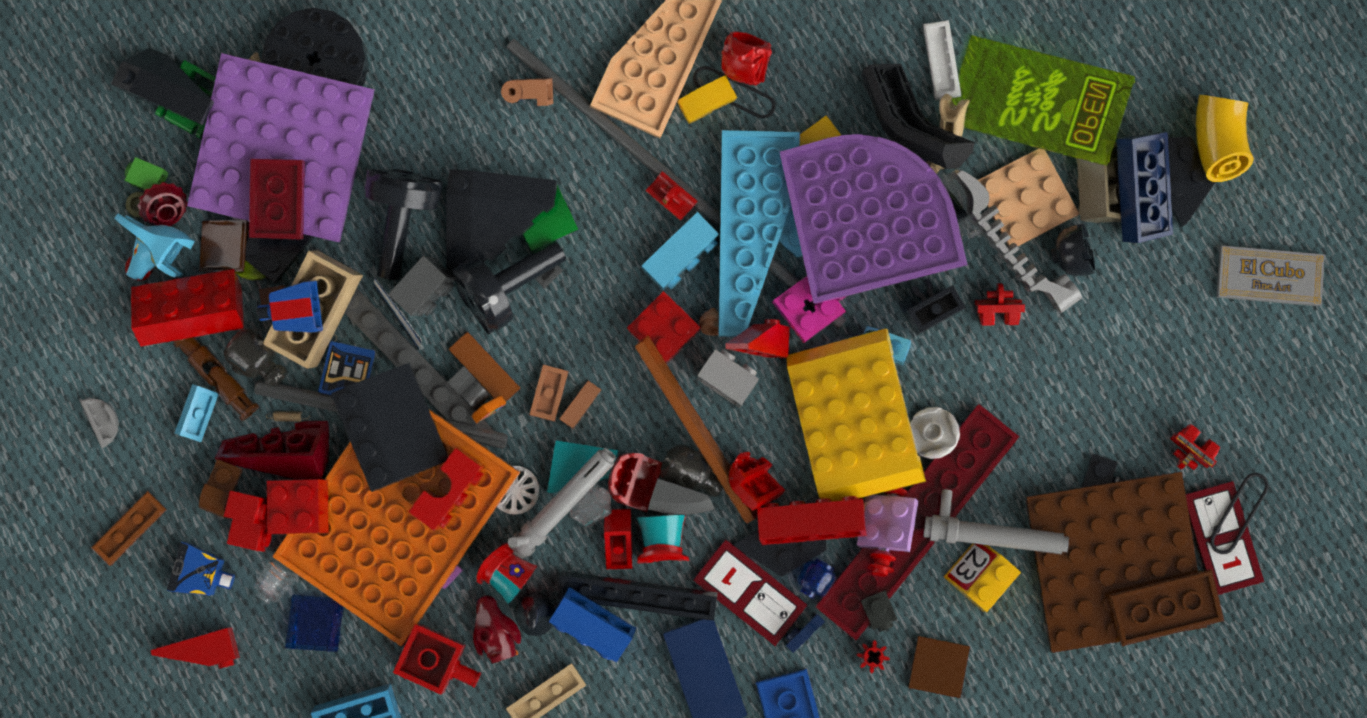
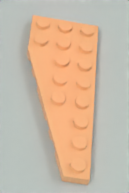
M665 0L645 24L611 58L590 107L660 139L722 0Z

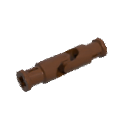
M194 337L173 342L175 348L179 347L188 357L187 361L203 379L216 388L218 396L226 405H231L240 415L239 419L241 421L248 419L259 409L260 406L257 403L254 404L244 393L245 389L237 380L228 375L224 366L206 346H202ZM207 363L216 365L210 370L208 375L203 370V365Z

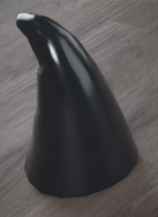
M531 592L525 594L519 599L515 609V618L520 629L531 636H539L548 632L553 625L549 620L555 610L554 604L543 593Z

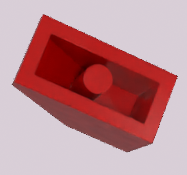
M631 509L604 510L606 570L632 569Z

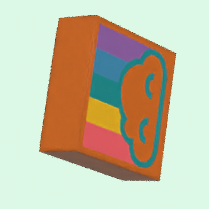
M498 396L483 404L471 417L477 424L495 414L507 403L502 396Z

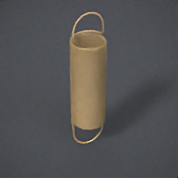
M274 411V421L301 422L302 411Z

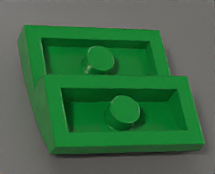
M558 185L555 207L548 213L543 211L533 219L534 225L524 233V237L531 251L578 230Z

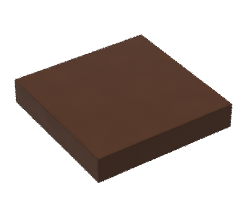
M918 636L908 688L961 698L970 646Z

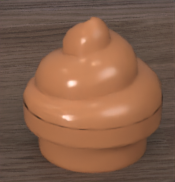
M716 308L709 309L700 317L699 326L702 333L710 336L719 335V312Z

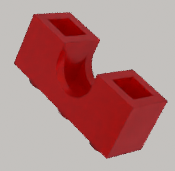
M456 447L440 468L451 480L449 493L441 497L429 489L424 490L408 512L433 531L438 530L440 527L444 529L453 518L450 513L454 507L460 508L469 495L466 494V491L471 484L476 486L484 476V473L481 471L485 465L461 447Z

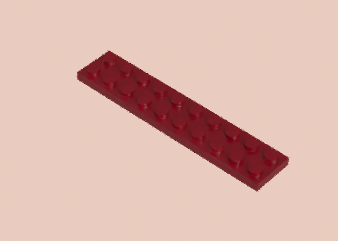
M977 404L959 427L960 437L957 446L944 457L933 459L924 470L926 482L912 485L907 494L904 495L907 498H916L918 500V507L910 552L889 550V553L896 558V561L890 562L889 567L894 569V572L888 573L886 577L872 574V570L868 568L869 564H874V559L870 557V553L878 549L862 548L815 606V608L856 641L870 624L860 600L882 590L886 591L890 599L936 542L924 537L926 516L932 517L933 515L940 514L942 490L952 491L950 517H956L1020 437L980 404Z

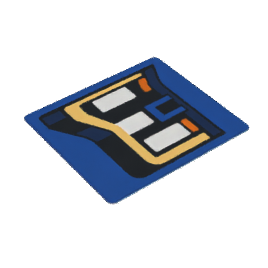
M331 341L318 390L319 393L331 395L333 392L370 378L375 351Z

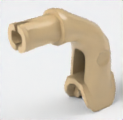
M947 93L944 94L940 100L939 107L941 115L940 128L962 137L966 109L970 100H961L956 106L952 101V96ZM930 161L926 162L936 174L944 169Z

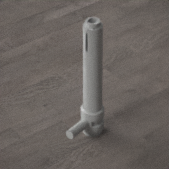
M609 449L598 450L531 521L528 520L521 527V532H516L509 538L508 545L514 550V555L522 559L530 556L535 551V546L541 545L546 540V535L614 465V460L616 459Z
M947 489L942 490L940 514L933 515L932 517L926 516L924 537L930 538V541L938 542V539L946 540V543L952 544L958 541L1062 554V552L1068 551L1069 537L1064 536V533L960 521L957 517H950L952 491Z

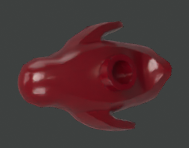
M484 595L476 602L473 641L477 654L482 656L484 650L491 664L518 655L514 641L517 644L521 643V633L517 624L500 610L497 600L492 596Z

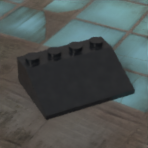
M410 363L331 393L371 492L379 491L444 463L449 456Z

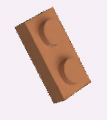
M543 365L530 416L553 422L556 421L568 371Z

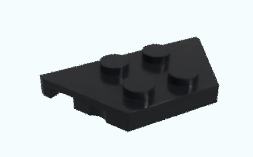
M1168 137L1172 212L1179 225L1183 227L1189 222L1216 182H1212L1206 177L1198 148L1191 137Z
M817 494L805 501V504L816 503V500L820 499L819 495ZM759 529L734 544L737 549L781 577L827 550L826 540L762 545L759 540Z

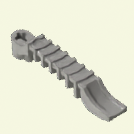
M955 170L951 173L966 193V212L972 218L971 222L981 230V235L989 240V245L997 250L999 258L1005 260L1007 268L1016 274L1015 278L1024 284L1023 288L1026 291H1043L1059 313L1064 312L1082 299L1079 289L1065 273L1055 281L1050 282L1042 274L1037 277L1034 275L1038 270L1033 264L1024 269L1021 265L1028 261L1026 255L1022 253L1015 258L1012 254L1019 250L1017 244L1012 243L1006 247L1004 243L1011 239L1006 231L999 236L995 233L1004 226L1002 221L998 219L990 225L986 222L999 212L997 207L993 205L983 213H979L989 203L990 197L987 189L977 179L963 170Z

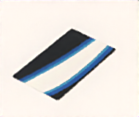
M375 278L373 289L417 349L420 350L421 338Z

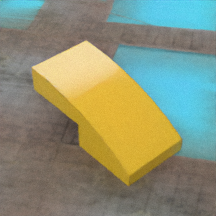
M725 75L679 99L677 103L688 124L711 114L712 111L735 101L737 96Z

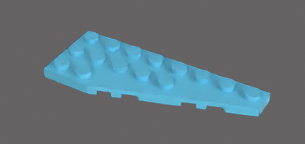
M722 130L718 337H736L748 329L791 207L780 151L800 146V132Z

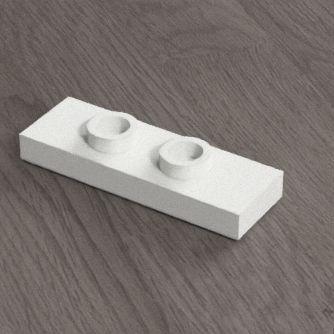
M949 20L923 24L935 101L941 100L946 93L952 96V98L961 97Z

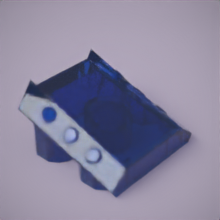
M292 595L285 648L338 652L342 636L340 630L344 607L331 597Z

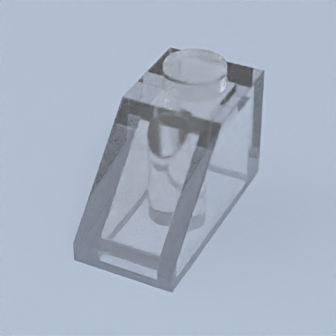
M268 562L253 587L259 591L256 595L267 604L270 602L274 604L282 599L298 578L278 562Z

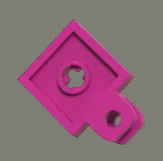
M807 276L772 302L803 343L807 342L846 312L839 303L845 297L817 303L814 306L815 312L812 313L810 310L805 312L803 310L805 306L804 301L813 302Z

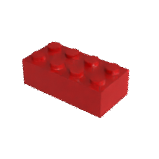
M235 269L131 287V329L140 347L244 328L242 287Z

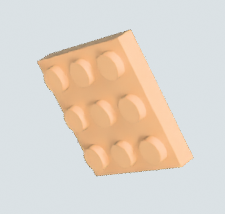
M1044 147L978 180L989 193L990 198L987 208L995 205L999 210L993 216L994 221L1000 219L1004 224L999 230L1001 234L1006 231L1011 239L1006 241L1008 246L1012 243L1020 246L1080 214Z

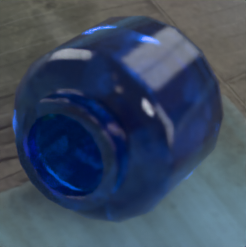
M818 558L815 561H807L797 577L798 584L802 586L800 591L812 599L816 595L825 597L836 580V576L833 573L834 568Z

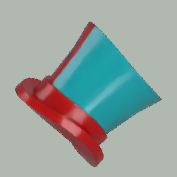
M686 515L637 517L644 544L643 554L637 558V564L665 560L689 561V556L683 554V548L681 547Z
M508 542L500 545L483 561L476 579L480 585H482L483 580L487 584H491L507 604L520 592L537 568V565L514 555V550L509 547Z

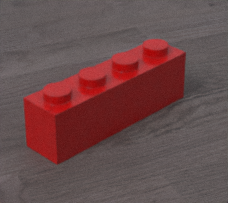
M856 496L843 497L842 501H832L831 499L823 498L816 500V503L805 504V501H793L787 506L768 503L763 505L764 508H757L759 540L762 545L867 536L863 499H858Z

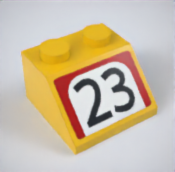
M972 543L945 574L944 578L981 611L988 612L1021 572L990 546Z

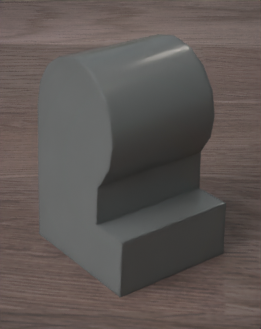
M465 366L448 381L449 385L474 409L490 396Z

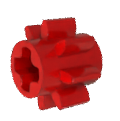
M876 640L872 641V646L870 647L862 643L863 653L856 654V656L863 659L859 667L863 668L868 665L869 672L872 674L874 667L884 670L883 660H890L889 657L883 654L887 647L881 646L877 648ZM870 650L874 653L879 652L877 655L879 661L877 663L873 661L867 662Z

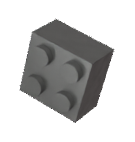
M422 256L388 295L410 316L422 317L423 314L428 316L437 307L435 302L441 295L445 297L454 288L452 283L455 281V277L435 258Z

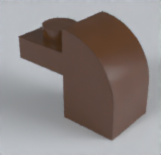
M217 459L207 484L203 486L199 508L227 519L228 517H224L229 493L230 491H235L243 469Z

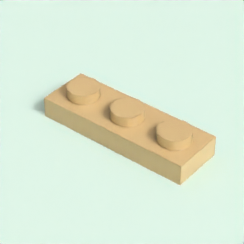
M571 663L507 707L506 710L512 718H540L587 684Z

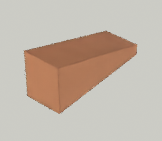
M587 381L560 417V420L574 430L601 389Z

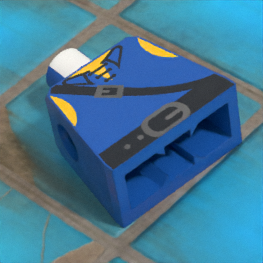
M181 542L167 591L211 596L214 595L217 586L230 590L234 583L235 574L221 571L224 559L191 543Z

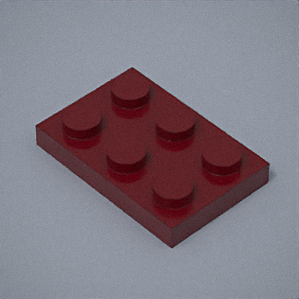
M250 159L249 238L303 239L305 160Z

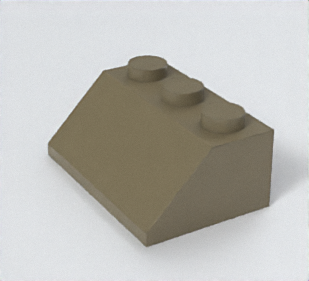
M1101 139L1096 155L1077 150V186L1079 189L1081 221L1092 223L1121 222L1117 142Z

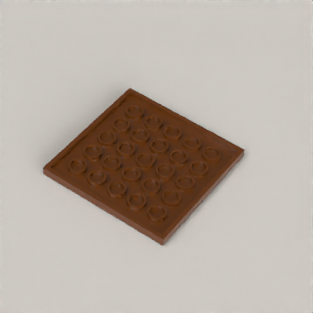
M1182 472L1025 496L1030 529L1064 533V536L1069 537L1067 552L1054 554L1034 551L1051 653L1119 642L1108 594L1198 572ZM1207 625L1190 630L1207 628Z

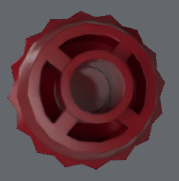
M162 182L159 185L153 184L151 188L145 189L144 194L139 197L140 203L137 205L140 210L139 215L143 217L144 222H148L152 226H171L177 223L186 212L188 205L186 200L187 194L183 193L182 187H176L174 183L167 184Z

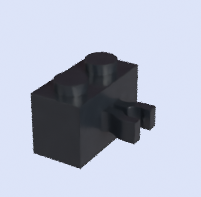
M927 278L923 283L927 288L926 294L929 297L928 299L924 293L918 291L916 285L910 288L913 295L921 300V303L910 308L904 314L917 336L966 308L953 285L935 295L932 291V283Z

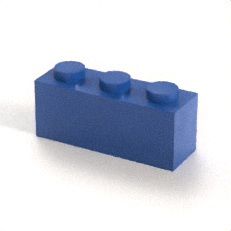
M570 587L549 620L558 631L570 634L581 645L590 646L598 651L599 655L603 658L613 660L616 663L632 640L636 627Z

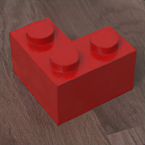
M230 491L224 512V517L232 518L226 544L265 552L272 538V534H267V498Z

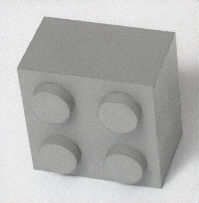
M715 349L697 375V380L738 408H741L759 380L756 377L757 372L746 364L742 367L734 362L735 357L726 350L722 349L719 352Z

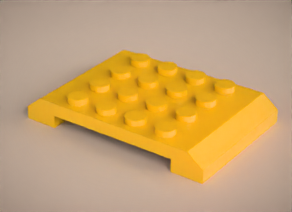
M886 328L788 355L787 369L820 499L828 498L832 501H842V498L847 496H856L859 499L926 482L893 358L894 352L889 332Z

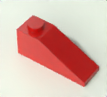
M765 319L764 324H753L727 342L725 349L764 358H788L790 327L780 325V320Z
M232 627L150 650L152 656L206 666L218 664L219 669L235 665L233 660L240 658Z

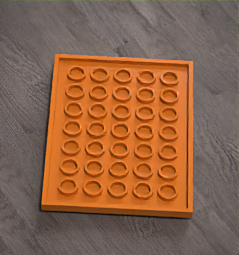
M430 409L429 411L448 456L451 455L456 447H461L485 465L481 471L484 473V476L476 486L471 484L466 491V494L469 495L460 508L454 507L450 513L453 518L444 529L440 527L438 530L433 531L408 512L424 490L429 489L441 497L449 493L451 480L446 473L440 470L444 463L379 491L371 492L350 441L325 478V480H328L329 533L287 534L273 555V558L399 646L404 645L414 625L419 623L520 474L519 470Z

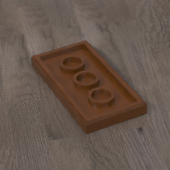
M1212 569L1108 594L1120 646L1224 621Z

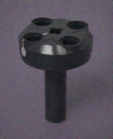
M400 169L367 170L364 196L373 201L388 204L377 270L378 277L390 280L400 279L411 209H436L440 201L442 181Z
M554 240L495 275L478 257L461 263L453 269L462 301L489 335L507 326L513 320L512 309L506 295L566 261V257L560 245Z

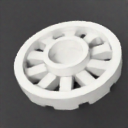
M513 466L517 470L523 471L524 475L520 480H518V477L505 494V499L497 507L505 513L518 515L529 511L536 504L539 498L540 487L536 476L530 470L522 466ZM528 477H531L533 480L532 483L524 485V482L528 479ZM535 488V493L531 494L526 492V490ZM523 497L530 498L532 502L527 504ZM512 500L511 509L509 510L506 508V505ZM517 500L523 506L521 510L517 509Z

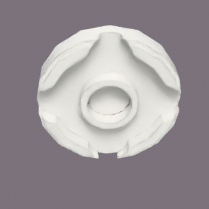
M927 407L917 412L910 423L917 453L922 457L929 459L942 458L957 446L960 437L959 425L955 417L949 411L943 410V408Z

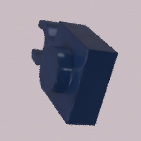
M816 614L801 629L795 627L785 637L788 640L785 646L794 653L825 621Z

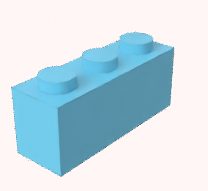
M697 212L641 266L642 270L663 291L667 287L671 290L681 281L679 275L686 269L689 272L693 270L700 262L698 257L704 251L709 254L719 244L716 241L719 238V233Z

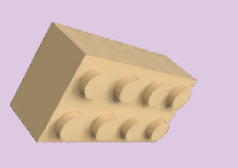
M308 251L291 286L303 282L317 281L323 331H276L273 329L272 324L263 345L307 369L318 367L363 275L320 251Z

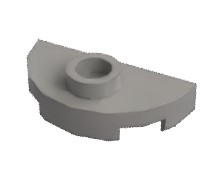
M92 398L80 400L101 448L106 447L113 441L118 432L119 421L117 413L111 405L103 400Z

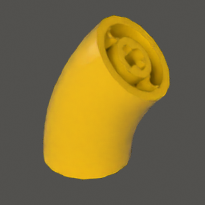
M1199 94L1196 111L1197 146L1206 177L1212 182H1224L1236 178L1247 171L1253 163L1254 158L1247 138V102Z

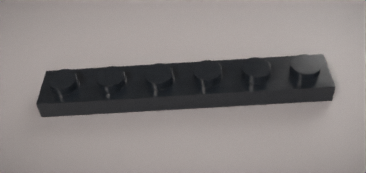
M561 571L558 599L561 600L570 587L598 605L714 621L718 592Z

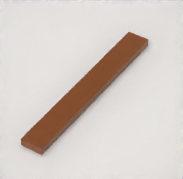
M649 335L641 339L635 345L637 352L745 523L751 522L757 516V509L752 511L744 505L730 487L729 470L731 466Z

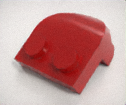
M743 452L736 457L730 467L729 484L742 503L753 511L779 498L785 489L768 473V470L773 465L764 457H760L757 460L750 457V452Z
M624 453L620 455L614 462L609 475L608 490L611 497L620 504L647 512L663 462L640 453Z

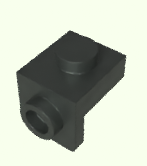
M885 590L860 600L871 629H878L879 632L893 627L892 622L898 620Z

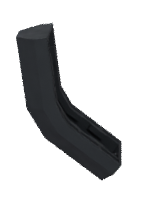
M871 64L863 69L861 77L885 133L896 143L906 147L920 158L946 169L960 168L973 152L975 142L932 125L919 109L902 65Z

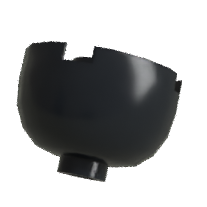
M1084 223L1064 229L1056 238V248L1051 249L1054 264L1059 263L1061 269L1068 275L1086 276L1095 273L1093 250L1090 249L1088 239L1086 238L1089 237V233Z

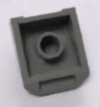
M657 479L648 510L673 515H690L715 509L708 495L661 479Z

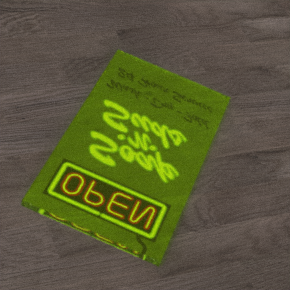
M971 35L958 75L961 97L952 98V101L957 106L961 100H970L966 109L964 129L1107 166L1110 162V156L1133 84L1135 83V76Z

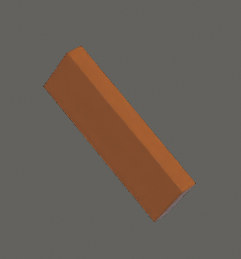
M468 332L449 348L451 353L494 398L502 396L507 402L521 389Z
M147 491L91 548L109 566H112L167 509Z

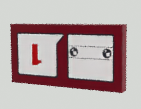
M1234 481L1186 494L1190 524L1204 570L1212 569L1218 595L1264 582L1248 527L1235 548L1228 554L1221 555L1216 553L1210 545L1212 533L1237 492ZM1239 497L1215 536L1214 544L1219 550L1225 551L1231 547L1246 521Z
M726 539L693 580L705 591L718 592L717 600L774 646L777 645L807 607L806 603Z

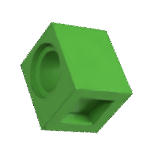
M135 157L134 161L130 162L126 167V178L124 181L145 191V189L151 188L153 184L159 185L165 182L169 173L163 168Z

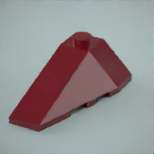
M302 421L295 423V430L281 433L280 428L276 427L272 428L271 433L266 434L262 438H258L256 434L251 433L222 441L215 460L218 459L234 466L293 479H322L329 462L328 421Z

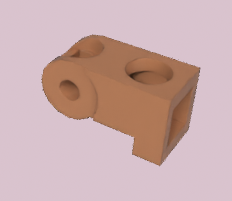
M552 78L507 81L501 89L502 97L509 103L523 101L524 99H537V106L553 104Z

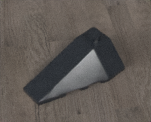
M150 48L123 60L111 82V85L134 98L200 125L204 124L214 104V101L179 68L171 57Z

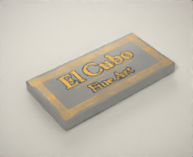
M1220 246L1217 298L1320 307L1322 306L1325 254Z

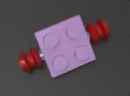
M903 487L884 492L887 496L871 495L865 497L864 507L867 536L858 537L857 545L860 548L878 549L870 553V557L874 559V564L868 565V568L872 570V574L886 577L888 573L894 572V569L889 567L890 562L896 561V558L889 553V550L910 552L918 500L916 498L902 497L907 494Z

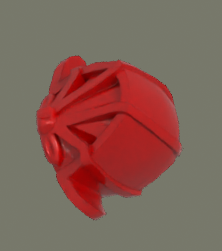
M731 32L726 37L724 48L721 52L722 71L727 77L740 83L755 86L761 82L764 83L772 54L771 44L746 32Z

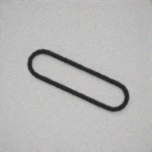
M703 66L695 71L693 82L697 88L702 87L697 82V74L702 70H710L720 76H725V74L712 67ZM727 77L728 80L769 99L772 103V109L768 114L760 115L735 102L729 104L761 119L768 118L774 113L776 106L771 96L747 84Z
M1251 473L1246 476L1212 533L1210 545L1216 553L1222 555L1232 552L1261 504L1269 488L1268 481L1262 474ZM1260 477L1265 484L1264 491L1229 549L1225 551L1217 549L1214 544L1215 536L1250 478Z

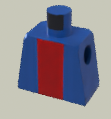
M317 281L303 282L269 293L270 304L259 305L257 308L259 320H272L273 329L276 331H323Z

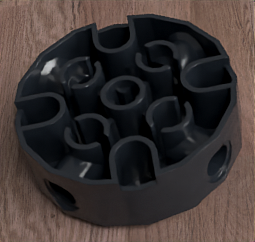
M318 8L294 11L277 22L265 39L261 58L262 63L362 87L365 85L369 67L365 44L352 24L334 11ZM320 59L319 63L311 64L312 60Z

